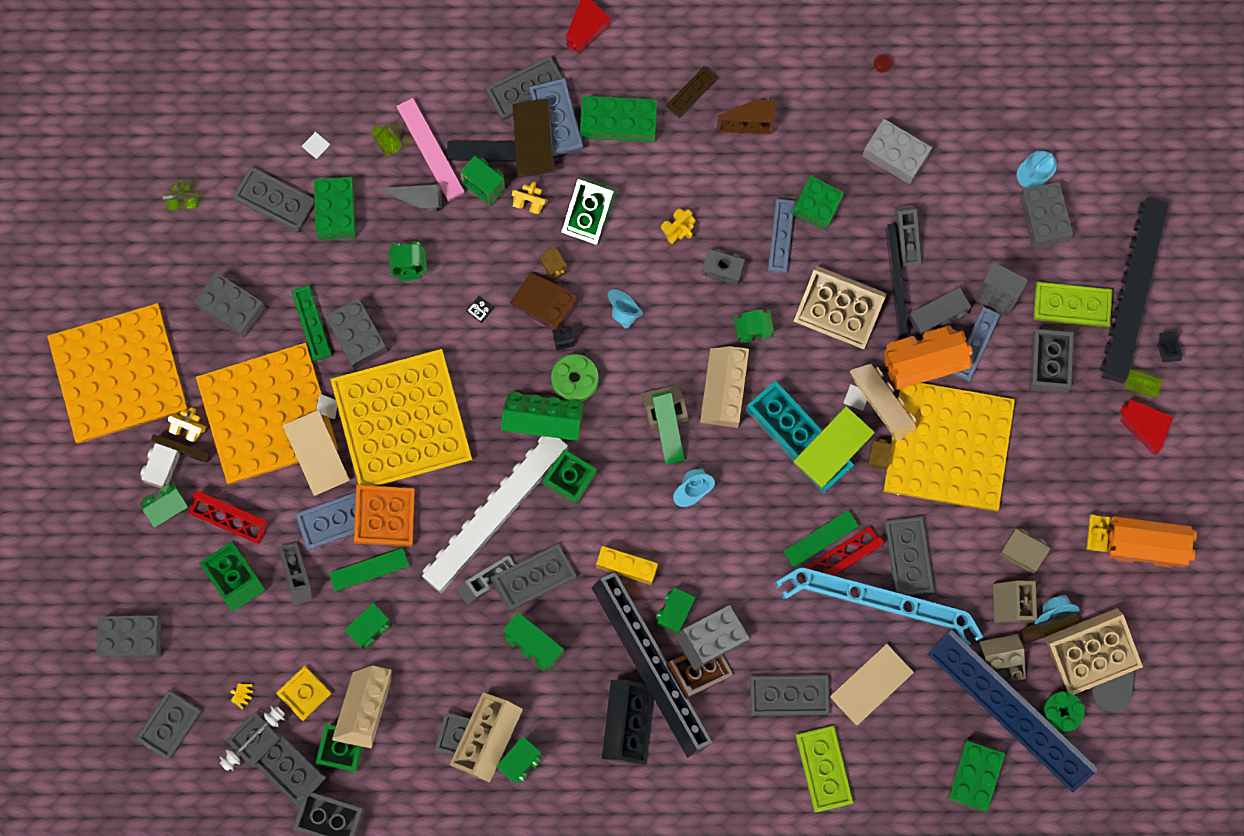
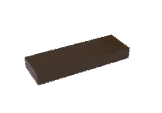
M703 66L667 103L666 107L680 119L717 81V77Z
M155 434L151 437V442L154 445L156 443L177 450L181 455L204 463L209 461L210 456L206 452Z
M1075 611L1022 628L1021 640L1023 644H1027L1079 623V615Z

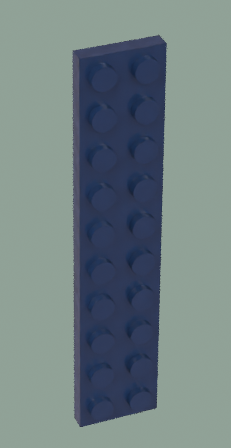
M952 629L928 653L943 670L1072 793L1097 772L1098 768Z

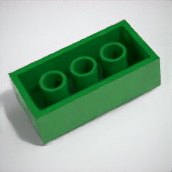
M582 96L581 139L655 143L657 100Z
M519 392L508 393L503 407L501 431L578 441L584 403L577 400H560L556 397L545 398L539 395H522Z

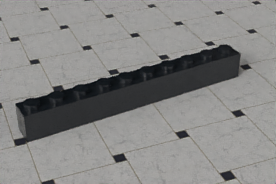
M1146 197L1144 202L1139 204L1137 213L1140 214L1139 220L1135 221L1133 231H1136L1135 237L1131 238L1129 244L1131 254L1126 257L1125 265L1127 270L1123 272L1121 277L1123 287L1122 290L1119 289L1116 298L1119 304L1118 308H1114L1112 318L1115 319L1114 325H1110L1108 336H1111L1110 341L1106 343L1104 348L1106 358L1105 361L1102 360L1099 369L1102 372L1101 378L1123 384L1128 378L1169 204L1167 202Z
M614 572L600 578L591 588L686 757L689 758L703 751L713 742L617 573Z

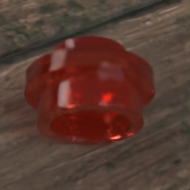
M878 55L874 59L873 66L876 71L885 73L891 69L892 60L887 55Z

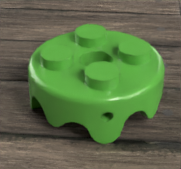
M571 354L562 357L554 365L551 372V384L561 400L584 402L597 391L599 381L598 370L589 358L579 354ZM572 373H577L580 375V380L572 382L569 376Z

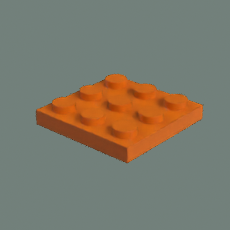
M356 485L353 543L412 547L415 489Z

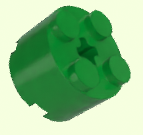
M420 242L404 245L395 243L391 245V249L388 251L389 274L391 278L394 279V276H396L400 281H412L419 279L423 273L424 276L427 274L426 250L421 246Z
M767 309L766 313H763V310L745 312L738 319L737 315L733 316L737 340H741V344L752 342L753 338L759 337L760 340L769 339L772 333H774L770 309Z
M1059 692L1044 701L1041 707V715L1060 733H1067L1076 729L1082 723L1085 709L1082 702L1075 695L1068 692ZM1061 709L1065 710V716L1063 717L1060 716L1061 712L1059 710Z

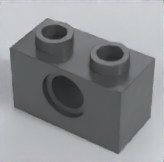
M708 249L702 269V276L738 286L745 259L736 254H724L719 249ZM727 263L729 267L722 269L719 267V264Z

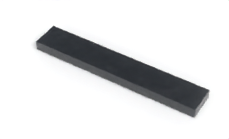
M447 141V161H470L476 156L479 159L483 158L487 162H516L515 142ZM559 155L554 156V163H559Z
M888 224L886 227V239L898 338H905L908 330L896 228L894 224Z

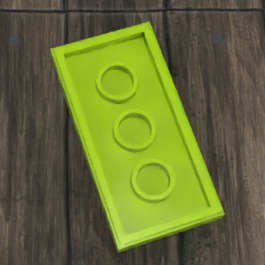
M1036 282L1033 320L1110 327L1112 289Z
M845 407L793 463L822 489L875 432L849 408Z
M834 726L795 735L814 813L853 804Z

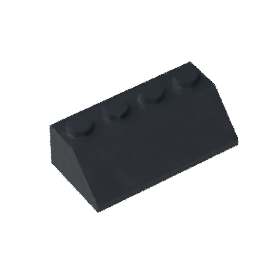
M611 680L602 759L646 765L654 699L646 684L629 680Z

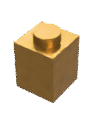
M556 247L539 255V262L551 280L555 277L558 279L566 273L567 264Z
M882 439L873 441L870 447L867 467L886 470L889 464L892 444H887L888 441Z

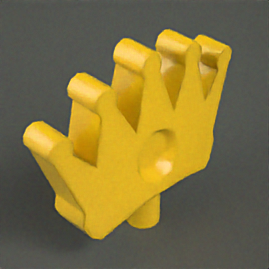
M239 683L237 684V690L231 689L230 693L235 694L231 701L242 710L244 707L241 706V703L249 704L244 699L252 700V697L247 695V693L253 694L252 690L247 689L248 687H253L252 684Z

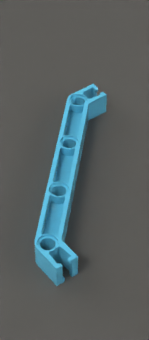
M806 568L795 569L774 581L775 586L779 588L782 582L791 579L794 588L788 592L783 591L781 594L783 599H787L804 589L952 629L968 646L971 643L966 639L963 633L964 629L969 628L974 635L973 639L976 641L983 638L971 615L955 608ZM799 572L805 575V581L802 584L796 580ZM852 587L858 589V596L856 598L850 595ZM906 601L911 604L909 612L903 609V604ZM959 615L964 618L962 626H959L956 622Z

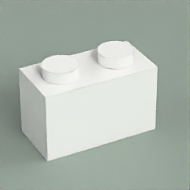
M155 443L154 448L149 450L147 465H144L141 470V480L158 488L169 484L180 457L179 452Z

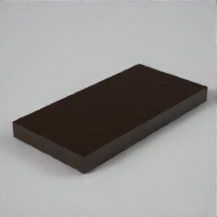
M542 99L512 104L517 176L526 177L554 173L550 100Z

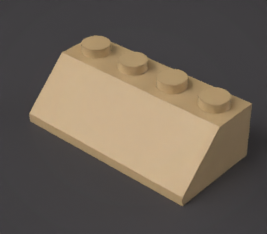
M731 346L710 348L700 423L738 428L749 349Z
M872 364L850 371L855 384L897 442L916 429L914 424L916 419L911 412L906 413L903 409L905 404L900 397L895 398L893 387L889 382L885 384L882 380L884 375L878 367L874 369Z
M369 666L352 673L333 735V741L372 749L391 684V669Z
M482 693L450 766L490 782L523 709L507 700Z

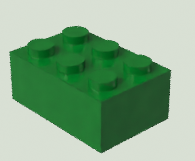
M352 177L314 179L315 224L318 240L356 238L355 198Z
M519 612L503 629L505 641L512 647L517 645L520 648V653L527 659L532 657L535 660V665L543 672L545 670L550 672L564 655L562 647Z
M969 741L964 742L946 799L982 812L988 811L1005 754Z

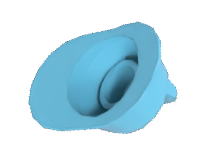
M1046 151L1032 153L1017 170L1018 182L1025 188L1043 185L1055 173L1057 168L1056 159L1051 153Z
M616 289L608 292L607 297L613 305L612 317L624 328H629L638 317L643 316L642 310L627 293Z
M702 468L688 471L683 477L682 484L674 492V502L680 507H688L695 504L714 488V478L706 474Z
M1066 595L1053 597L1045 602L1043 614L1035 621V624L1075 611L1079 613L1080 609L1078 606L1072 605Z

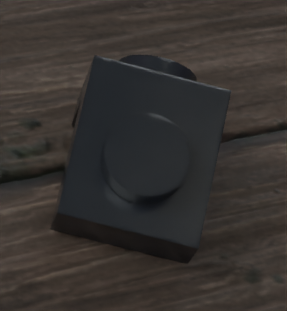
M571 326L552 330L556 351L575 346Z
M1178 331L1159 334L1157 347L1163 363L1182 361V353L1178 343Z

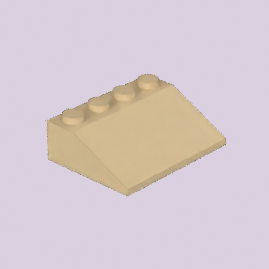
M816 266L794 322L865 349L887 293Z
M1118 608L1044 637L1067 692L1073 695L1143 667L1124 615Z

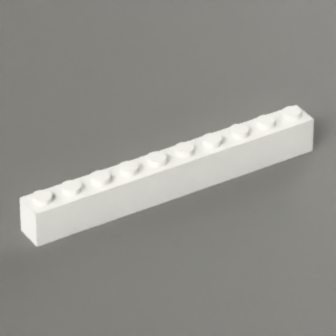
M541 436L538 440L539 445L527 452L524 462H519L512 470L514 473L502 480L500 489L497 492L493 491L488 496V502L485 506L481 505L474 514L476 516L471 521L467 520L463 524V530L459 535L455 534L448 542L450 545L446 550L442 549L436 555L437 560L433 564L429 563L424 568V574L422 575L424 580L442 594L547 475L564 449L568 451V445L561 439Z

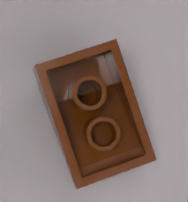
M770 98L756 99L718 115L716 132L772 134L775 122V100Z
M530 272L510 301V304L550 330L563 326L578 304V298L561 286Z
M686 655L668 663L688 699L733 676L723 656L697 670H694Z

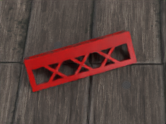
M195 490L192 496L194 502L188 512L189 515L259 545L268 526L265 520ZM199 502L205 504L208 512L198 514L194 511ZM221 511L225 516V520L216 522L212 514ZM239 519L243 527L234 530L231 528L229 521ZM255 526L260 529L256 539L248 535V528Z
M869 526L805 568L811 570L816 565L824 566V574L836 576L882 547L884 542L880 537L877 538ZM866 533H869L874 540L867 545L860 544L861 537ZM849 544L857 546L856 552L852 555L844 554L845 547ZM830 556H841L840 562L835 566L828 564Z

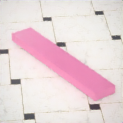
M411 98L397 105L396 107L437 183L441 185V190L447 201L449 202L464 194L462 186L414 99Z

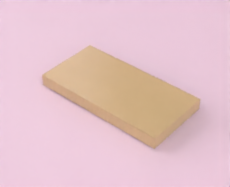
M319 410L283 425L314 496L350 481Z
M886 644L839 687L830 698L857 726L914 672Z

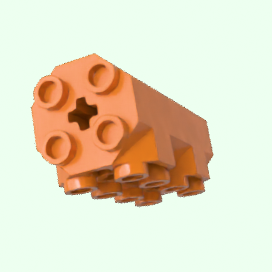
M945 326L925 332L921 341L910 336L902 340L890 342L886 346L887 350L884 352V361L886 367L888 366L889 368L887 373L893 388L898 390L973 367L970 358L972 349L970 344L966 345L964 331H956L951 326Z
M1122 517L1110 519L1109 524H1113L1112 529L1109 528L1107 551L1109 553L1107 557L1130 563L1133 561L1153 563L1155 566L1169 568L1172 566L1186 567L1190 561L1195 559L1193 542L1196 541L1197 531L1192 530L1191 526Z

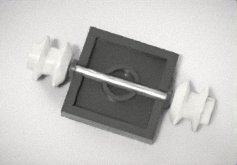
M270 706L272 710L270 713L264 712L265 721L256 712H253L226 739L235 751L226 750L227 756L225 758L219 757L222 760L220 764L225 770L231 769L234 771L233 766L241 764L239 757H242L252 767L281 739L270 728L271 725L278 727L277 722L280 719L285 720L283 718L285 713L278 706L275 708Z

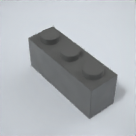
M959 287L910 313L908 319L920 338L927 331H933L940 326L942 328L949 326L952 323L951 320L955 318H964L968 315L971 305Z

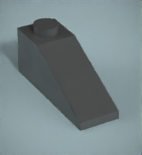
M441 185L382 188V192L418 208L426 209V212H437V208H442Z
M913 205L894 207L902 266L922 264L917 209Z
M297 542L279 546L278 550L292 604L297 605L312 601L311 587Z
M507 555L466 580L457 591L466 604L469 605L495 588L490 579L492 576L515 564L510 556Z

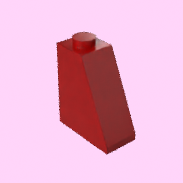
M580 0L566 34V45L571 51H576L578 54L582 53L611 26V18L592 0Z
M1130 399L1126 404L1123 403L1119 414H1121L1120 422L1151 454L1156 456L1162 448L1173 417Z

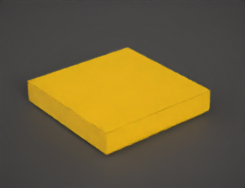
M306 666L276 692L303 722L332 695Z

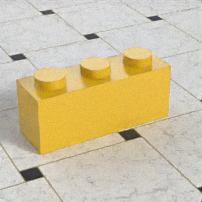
M604 546L601 547L596 563V568L610 573L616 572L617 575L648 585H652L658 563Z

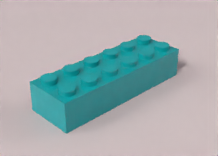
M776 381L746 407L747 413L792 461L822 432ZM849 460L822 489L812 479L809 478V480L824 495L852 470L854 464Z

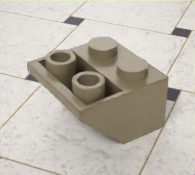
M679 385L641 393L650 430L658 429L652 394L669 390L672 393L677 424L687 422L688 415Z
M1015 529L1009 535L999 556L1034 574L1050 548L1043 540L1031 538L1027 531Z
M1011 581L993 584L994 623H1034L1037 620L1036 581Z
M1017 634L979 642L980 657L1007 683L1026 679L1024 647Z

